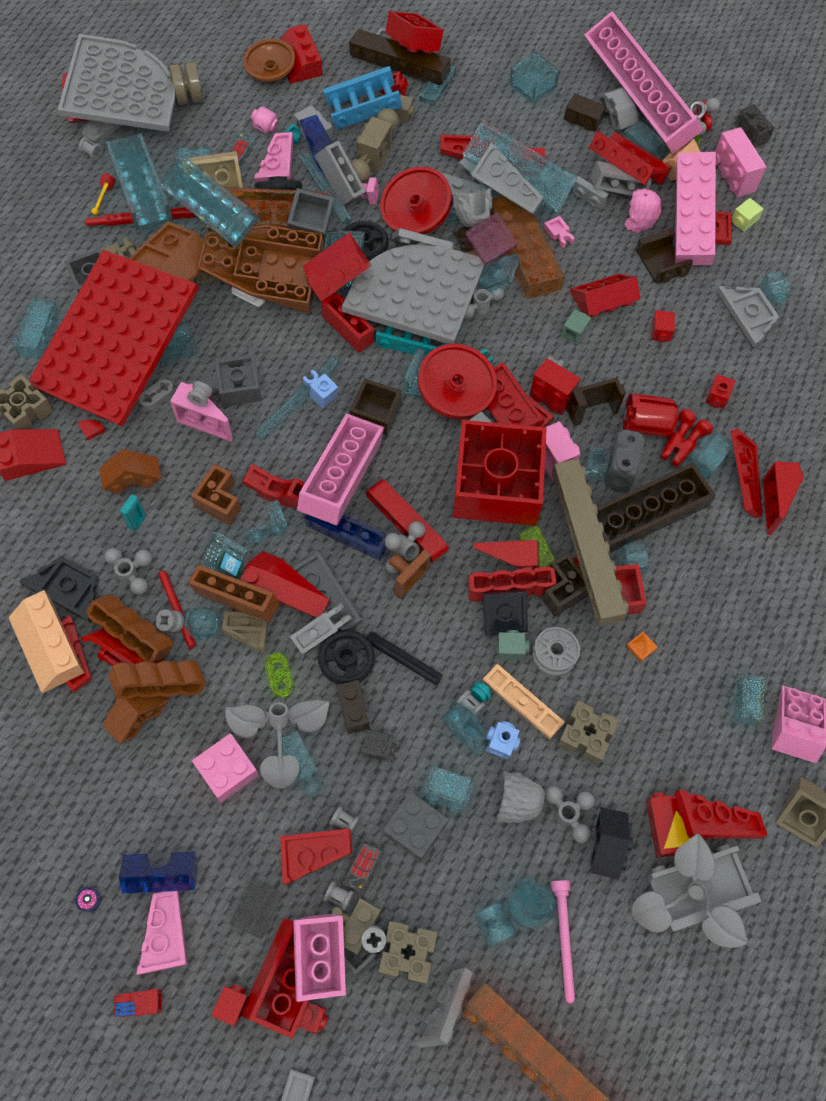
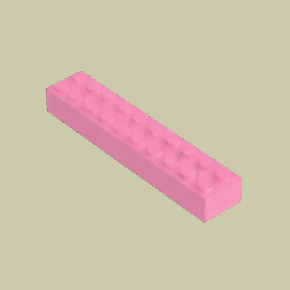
M613 11L584 34L593 50L621 87L625 89L636 107L672 154L703 131L696 116Z

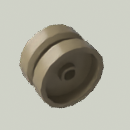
M185 62V75H183L181 66L178 63L170 64L172 76L170 79L171 83H174L178 106L187 105L188 92L194 104L202 103V94L195 62Z

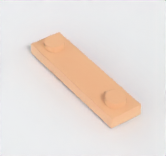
M498 664L483 678V683L549 740L565 723V721Z

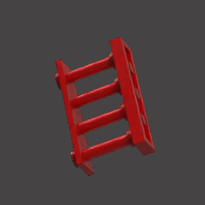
M597 131L589 146L590 150L644 185H647L650 178L659 184H664L672 169L671 166L617 132H613L611 137L608 138Z

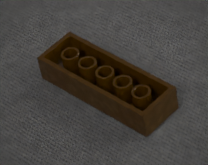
M693 462L598 506V515L596 516L598 522H602L604 529L602 535L604 541L608 542L611 553L710 506L716 495Z

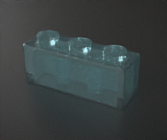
M32 297L30 304L26 306L24 319L19 324L18 334L13 339V347L18 356L40 360L48 344L59 315V310L55 301Z

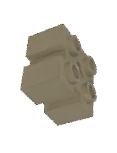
M22 374L9 383L11 388L7 391L0 390V415L6 421L8 420L14 430H30L34 427L32 424L34 420L38 418L42 421L53 412L47 399L37 389L35 390Z
M578 700L567 721L569 724L563 730L557 747L572 754L575 750L583 753L582 759L598 766L605 756L609 746L607 742L612 738L619 719L604 712L601 716L593 713L594 707ZM586 730L590 731L592 734L590 736H587L585 734Z
M389 921L386 944L391 946L389 953H382L378 974L398 978L399 972L408 974L407 981L426 985L431 963L425 962L426 955L433 954L437 932L418 928L417 934L407 932L408 925ZM407 946L411 947L412 951H416L415 956H410L409 960L404 959V954H401V950H405Z

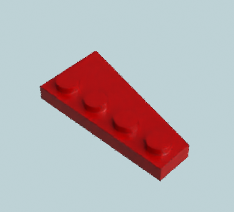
M737 428L731 430V437L743 496V508L745 512L754 518L762 517L757 444Z

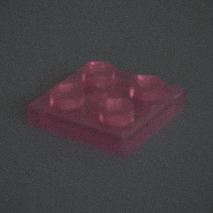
M498 213L465 232V236L485 266L518 245Z

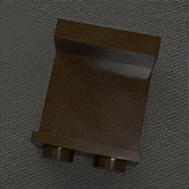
M672 228L639 239L636 247L637 254L656 284L660 282L666 283L678 276H686L693 263L692 259L675 264V247L672 244L675 232Z
M618 377L572 390L567 412L573 426L582 423L586 408L606 402L609 403L613 414H618L626 394L623 384H620Z

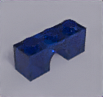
M171 852L170 861L160 868L150 867L148 854H124L119 872L122 894L195 890L198 871L196 852Z

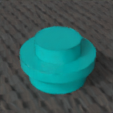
M475 682L472 685L471 694L479 702L482 703L491 698V690L486 684Z

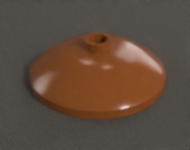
M265 39L253 44L246 51L243 64L247 74L252 78L263 82H273L282 79L291 72L295 65V54L292 47L286 42L278 39Z

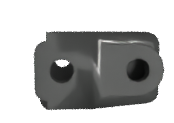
M630 430L618 432L608 460L605 477L606 487L617 492L630 490L638 473L645 438L642 437L641 433ZM632 437L634 439V442H628L627 438Z

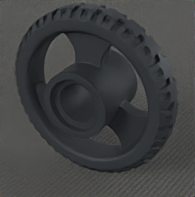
M287 176L268 177L269 181L257 182L254 185L257 193H270V197L288 196V192H296L297 188L302 189L301 181L287 180Z
M361 220L347 226L341 234L342 238L350 232L369 261L388 249L389 240L387 232L381 225L371 221ZM382 240L380 248L372 252L374 241Z
M341 630L330 635L323 641L318 652V664L321 672L329 681L335 684L356 680L362 682L369 676L375 663V652L371 642L363 634L353 630ZM338 640H353L352 644L340 645L336 651L330 648ZM366 649L367 663L364 669L359 671L356 669L358 663L357 653L360 650ZM349 654L352 656V659L343 661L341 657ZM336 661L339 669L347 671L346 676L340 677L334 674L326 663Z

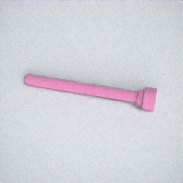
M552 881L551 891L554 892V897H557L565 1000L567 1003L572 1004L575 1001L566 899V896H569L568 891H571L570 881Z

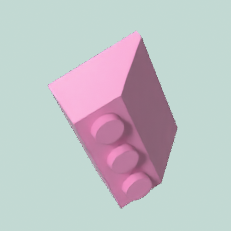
M324 914L295 919L296 1001L346 995L343 915Z

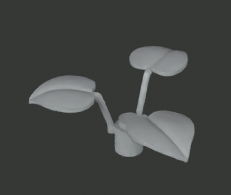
M313 700L300 702L292 706L290 710H288L284 703L277 702L270 706L266 717L263 710L257 706L226 707V721L235 735L244 738L255 736L258 728L263 729L268 721L273 728L277 729L278 757H267L261 763L260 772L262 778L267 783L276 788H285L296 780L299 774V763L293 755L282 757L281 729L287 725L289 720L291 724L297 723L298 728L302 731L313 732L319 730L326 722L329 701Z
M696 834L677 849L674 857L675 865L679 872L687 877L693 876V881L689 885L688 890L669 904L665 903L661 893L655 891L645 892L634 902L632 917L647 930L662 932L668 929L672 923V914L668 910L669 908H672L687 896H691L699 901L704 899L708 918L704 920L702 929L707 938L722 947L734 948L747 944L748 938L740 915L733 908L723 905L715 907L712 913L710 911L711 896L709 893L712 890L710 879L715 872V861L706 841L700 834Z

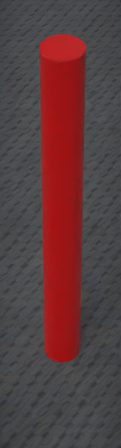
M159 572V578L172 610L179 611L184 616L167 572ZM184 616V625L181 632L188 648L191 649L196 646V642Z

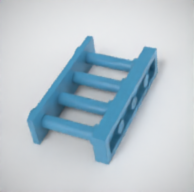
M390 66L323 89L329 108L332 106L335 108V113H332L331 117L336 130L370 119L371 117H376L379 111L384 108L396 110L403 107L399 91L392 92L391 86L395 85ZM384 89L386 95L376 98L374 92ZM367 95L369 101L359 104L357 98ZM351 101L352 107L342 110L341 103Z

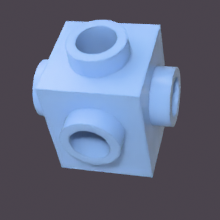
M506 721L498 722L495 727L491 726L486 736L489 742L485 751L503 759H508L511 756L512 750L516 751L519 746L520 738H518L520 730L515 729L513 724Z

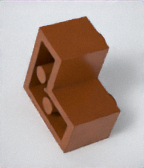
M121 449L99 468L102 490L111 491L115 494L122 493L131 484L141 486L142 488H150L161 479L158 457Z
M213 464L191 495L194 506L197 509L228 525L232 524L241 510L239 499L229 494L235 484L232 473Z
M160 695L151 698H141L138 696L131 699L116 698V703L108 711L107 718L102 726L119 744L135 738L146 721L159 716L169 699Z

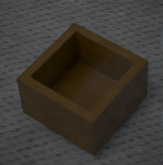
M364 378L349 410L350 415L384 427L383 434L388 435L402 404V391Z

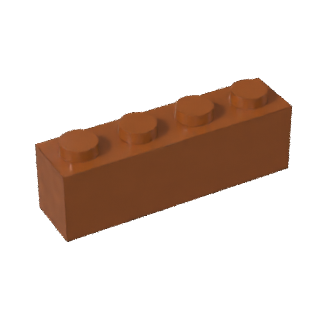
M201 565L197 566L188 581L195 594L269 623L279 606L274 593Z

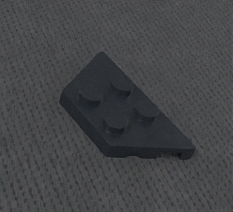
M60 556L53 560L51 564L37 570L38 573L27 579L24 577L19 581L21 585L35 593L45 590L53 603L89 623L92 621L87 615V610L91 601L96 598L98 577L68 559Z

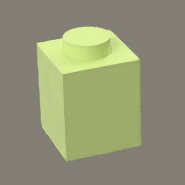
M749 198L735 209L732 222L736 227L745 231L759 220L764 208Z

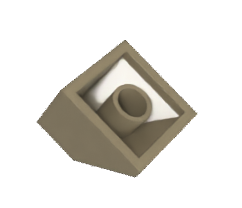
M800 777L790 791L775 823L818 848L826 837V793L822 788Z

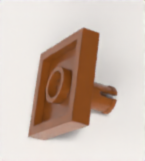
M425 549L411 564L400 557L398 553L390 559L389 565L401 573L396 578L394 594L399 599L428 571L431 554Z

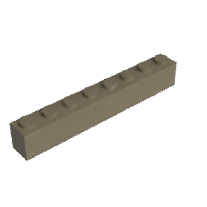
M579 459L555 463L552 471L553 479L597 625L602 626L624 621L628 613V604L621 596L622 585L620 580H616V566L614 561L610 560L608 554L610 553L609 544L607 541H604L602 535L604 533L602 522H598L596 516L598 515L596 503H592L591 487L585 481V468L580 465Z

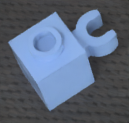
M311 370L310 375L313 379L309 380L304 376L303 383L310 387L309 396L324 409L337 398L338 386L325 373L318 378L317 372Z

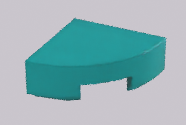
M292 123L284 133L292 132L294 136L293 143L298 146L301 140L298 126Z

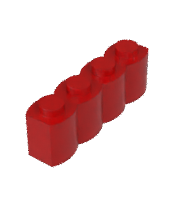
M539 567L534 570L522 568L513 572L499 570L491 574L486 572L473 573L469 575L467 589L469 600L480 602L483 601L484 592L526 589L527 597L531 594L544 596L545 591L556 585L557 582L554 568Z

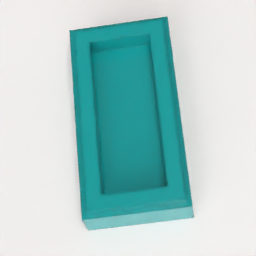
M131 494L120 509V513L128 529L136 531L145 519L146 514L139 498Z

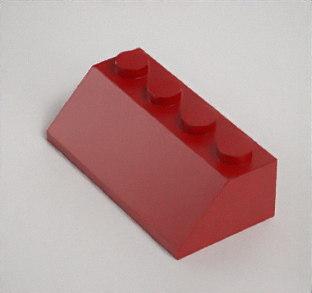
M282 919L241 1012V1016L293 1039L309 1000L296 1001L294 921Z

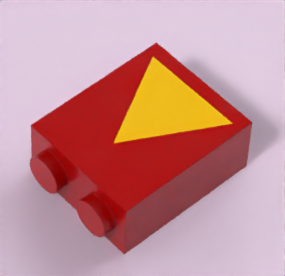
M683 790V791H686V792H687V795H691V796H695V795H696V793L688 794V791H687V790ZM665 793L652 794V798L646 801L656 858L675 856L677 849L691 839L687 836L675 794L672 796H666Z

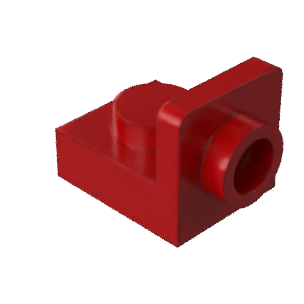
M400 71L393 73L395 85L391 86L392 92L399 90L401 95L406 96L408 88L407 79L403 78ZM381 89V93L386 95L384 89Z
M308 1002L298 1027L314 1034H318L319 1029L324 1031L329 1015L325 1014L326 1008Z

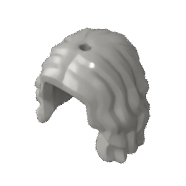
M491 187L469 194L464 192L453 194L455 214L464 227L482 226L488 221L493 199Z
M503 772L504 792L497 821L521 823L526 820L535 819L541 814L544 807L545 792L543 788L520 773Z

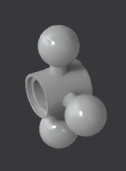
M716 98L708 99L706 104L696 101L688 105L691 111L693 106H696L699 110L698 115L695 116L703 131L697 136H701L706 132V125L700 120V117L705 114V111L714 113L719 109L720 102Z
M498 285L491 287L489 291L485 289L477 290L476 288L473 295V304L469 305L465 319L471 318L474 313L478 315L487 314L490 310V301H499L503 298V288Z
M419 521L412 522L409 525L408 537L403 534H388L385 538L386 547L395 551L407 561L415 559L420 548L414 540L422 537L425 533V526ZM388 559L386 562L387 571L391 574L399 573L394 567L389 565L390 559Z
M117 548L108 549L105 552V560L108 564L114 565V571L119 580L125 584L130 583V589L134 594L141 595L145 593L148 584L145 579L137 578L136 568L148 566L152 561L151 553L147 550H140L135 554V560L132 562L130 559L122 558V553ZM130 569L128 573L122 574L123 570Z
M553 785L547 787L545 790V800L558 807L555 815L557 822L562 826H571L573 828L572 836L575 841L579 843L587 842L591 837V831L588 826L579 824L577 819L580 814L579 810H590L594 806V796L589 792H581L576 798V803L570 801L563 802V794L559 787ZM569 809L573 814V818H564L562 810Z

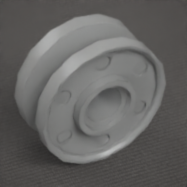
M560 627L545 629L539 634L532 648L534 664L541 672L549 676L557 677L567 674L573 669L580 656L578 639L572 632ZM551 649L559 650L560 655L553 654Z

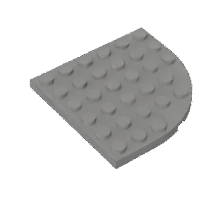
M79 34L58 106V115L169 132L175 107L174 83H171V74L167 67L149 51H142L137 49V45L121 40Z
M407 245L388 250L370 260L369 262L372 266L355 278L342 305V312L443 343L454 344L487 259L440 245Z

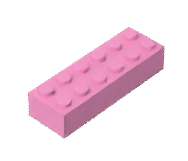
M716 152L677 154L675 264L692 259V265H713L715 258Z
M346 413L301 489L297 511L337 525L381 445L384 427Z

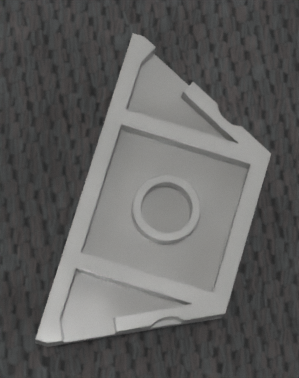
M725 286L718 287L717 293L751 345L756 347L779 319L778 314L760 288L747 289L736 287L734 290L725 289Z

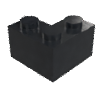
M601 807L595 826L596 840L590 859L591 873L619 879L621 870L625 871L627 867L628 857L626 853L627 851L631 852L633 846V837H630L632 823H629L628 813Z

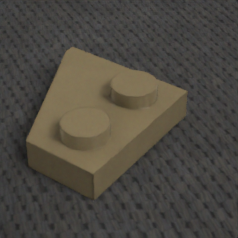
M224 611L223 635L255 650L265 652L268 622L243 612Z

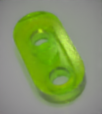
M273 653L267 657L265 662L270 688L275 696L286 697L293 689L288 662L283 654ZM275 663H280L281 667L279 669L273 668V665ZM284 683L286 687L282 690L278 689V685Z

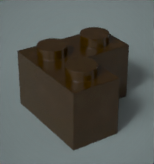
M569 553L550 564V567L555 570L557 583L545 591L542 600L554 617L589 596L581 569Z

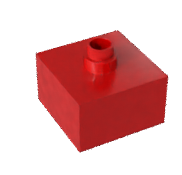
M462 420L452 518L536 526L543 505L547 428Z

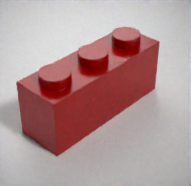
M336 292L322 301V317L359 353L373 344L374 328L364 318L342 312V305L345 300Z

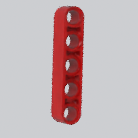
M384 479L378 481L365 492L368 499L406 537L409 536L408 528L412 522L419 521L425 526L424 535L416 538L414 542L419 545L420 553L425 549L431 554V563H434L449 550L447 543Z

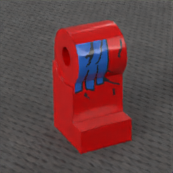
M161 989L114 995V1017L162 1013Z

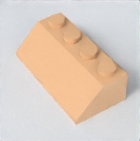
M45 590L24 599L9 616V620L41 692L45 693L85 672L52 600Z

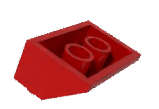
M307 25L289 28L280 39L289 44L295 54V65L291 72L286 75L289 83L292 84L323 76L322 59Z
M349 232L303 265L310 286L320 301H322L372 265Z
M622 273L570 288V292L580 311L589 317L598 316L600 312L605 310L606 312L614 311L621 305L630 306L634 304V301L640 300L637 277Z

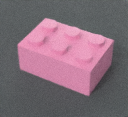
M741 127L723 132L715 150L716 165L721 171L722 177L726 179L730 190L734 192L736 197L756 192L766 170L765 163Z

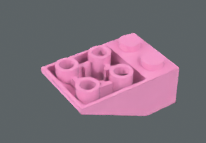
M782 685L772 732V750L817 763L826 748V699Z

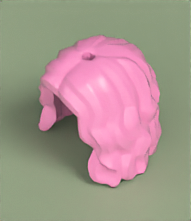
M645 188L633 191L632 199L629 202V205H631L629 209L630 218L625 221V227L627 230L639 233L642 230L646 231L653 228V224L656 223L661 214V199L654 191Z

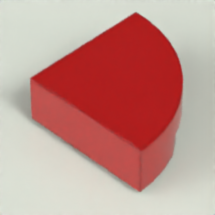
M82 420L77 422L87 440L106 432L104 426L97 421Z

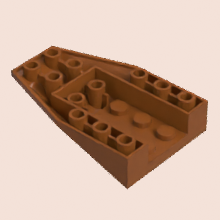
M270 225L206 233L198 270L250 296L310 314L315 292L308 282L303 265L323 252V234Z

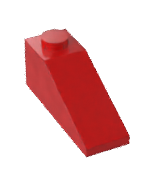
M537 540L473 543V547L476 550L518 569L534 570L540 567V545Z

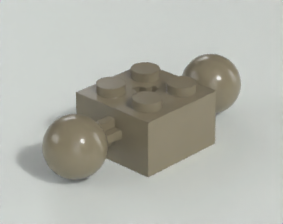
M391 108L380 110L376 118L371 117L369 123L365 124L362 135L358 136L356 140L358 152L356 159L350 163L361 183L369 178L370 172L379 173L392 149V131L398 126L399 118L397 113Z

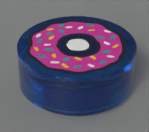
M93 887L82 888L75 897L76 907L86 913L95 911L101 903V895Z

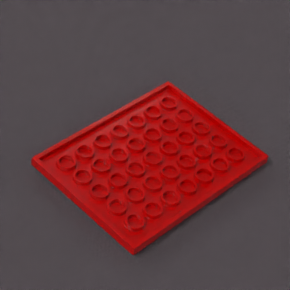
M103 249L36 366L29 382L38 391L123 427L195 297L199 286L196 283Z

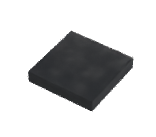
M526 589L483 593L485 636L498 635L499 632L506 633L509 630H517L519 633L528 632Z

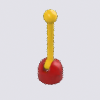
M102 174L100 178V185L103 189L95 208L91 210L93 215L99 214L98 209L106 190H111L116 183V179L109 174Z

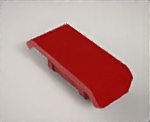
M104 627L81 637L83 643L92 641L99 645L101 650L97 658L111 666L122 661L133 664L145 662L137 655L136 651L125 647L119 638H115L107 633ZM161 659V660H159V661H157V662H155V663L157 664V663H160V662H162V661H164V660Z

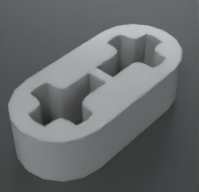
M162 379L142 392L139 396L142 408L148 411L153 410L171 398L174 394L172 382ZM161 388H168V391L161 390ZM147 398L150 399V400L152 399V402L149 403L148 401H145V400H146Z

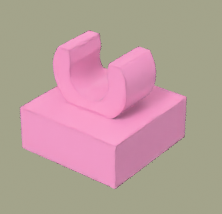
M369 177L368 184L362 183L366 192L361 195V198H368L369 204L377 205L380 191L377 178Z

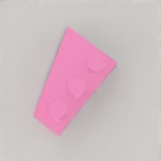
M292 132L274 134L267 149L268 153L265 159L261 161V168L254 176L255 182L269 181L268 177L287 176V180H291L294 142Z
M178 889L155 893L152 896L145 940L141 950V960L136 975L187 965Z

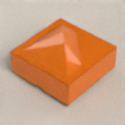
M641 632L626 645L640 662L658 648L644 632Z

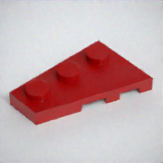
M351 829L280 836L283 885L296 881L352 854Z

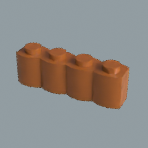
M108 594L91 601L87 610L88 617L94 623L102 625L111 636L119 638L125 647L136 651L143 661L155 663L169 655L174 645L172 640L166 634L158 632L150 622L141 619L133 609L125 607L116 596Z
M183 660L179 663L162 661L157 664L153 662H140L138 664L121 662L113 665L108 676L115 697L118 699H131L137 696L151 698L158 695L171 697L179 694L191 696L201 693L206 684L198 662Z

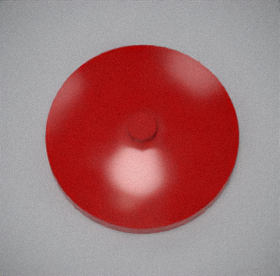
M421 166L406 169L397 174L386 185L380 200L381 215L393 232L401 228L423 235L437 229L449 215L453 202L452 190L444 175L433 168Z
M446 344L433 349L423 359L418 371L417 384L421 397L433 411L450 419L463 420L473 418L479 412H483L488 408L496 393L497 378L493 366L482 353L467 345Z

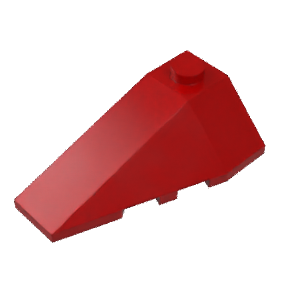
M263 551L247 564L240 579L243 582L274 593L279 604L315 618L326 611L330 602L324 594L283 559Z

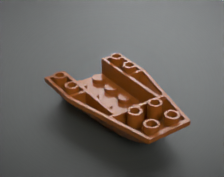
M167 221L130 259L191 282L202 272L198 270V263L204 240L196 232Z

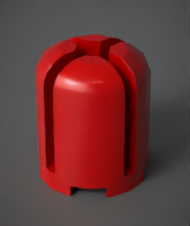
M637 393L629 394L625 404L627 411L626 420L623 419V430L635 431L642 435L660 438L669 437L673 433L678 421L676 401L667 397Z

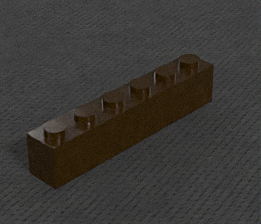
M357 29L349 41L351 56L382 67L390 66L392 70L400 71L401 73L442 86L451 72V58L433 52L432 54L425 53L422 50H418L417 53L407 50V47L399 45L398 41L368 31Z

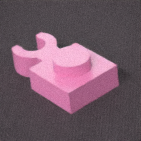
M560 216L544 223L543 228L553 241L559 239V245L562 248L566 246L565 240L573 244L574 236L569 233L570 228Z

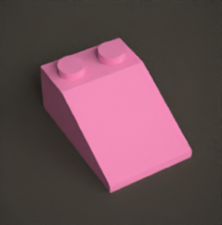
M181 382L170 400L176 421L231 442L233 437L228 418L209 398H207L208 403L205 407L192 404L187 399V396L193 390V384Z

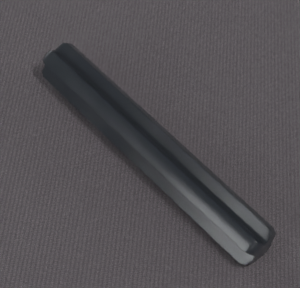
M371 631L367 635V639L374 648L432 684L438 685L442 680L443 675L375 632Z

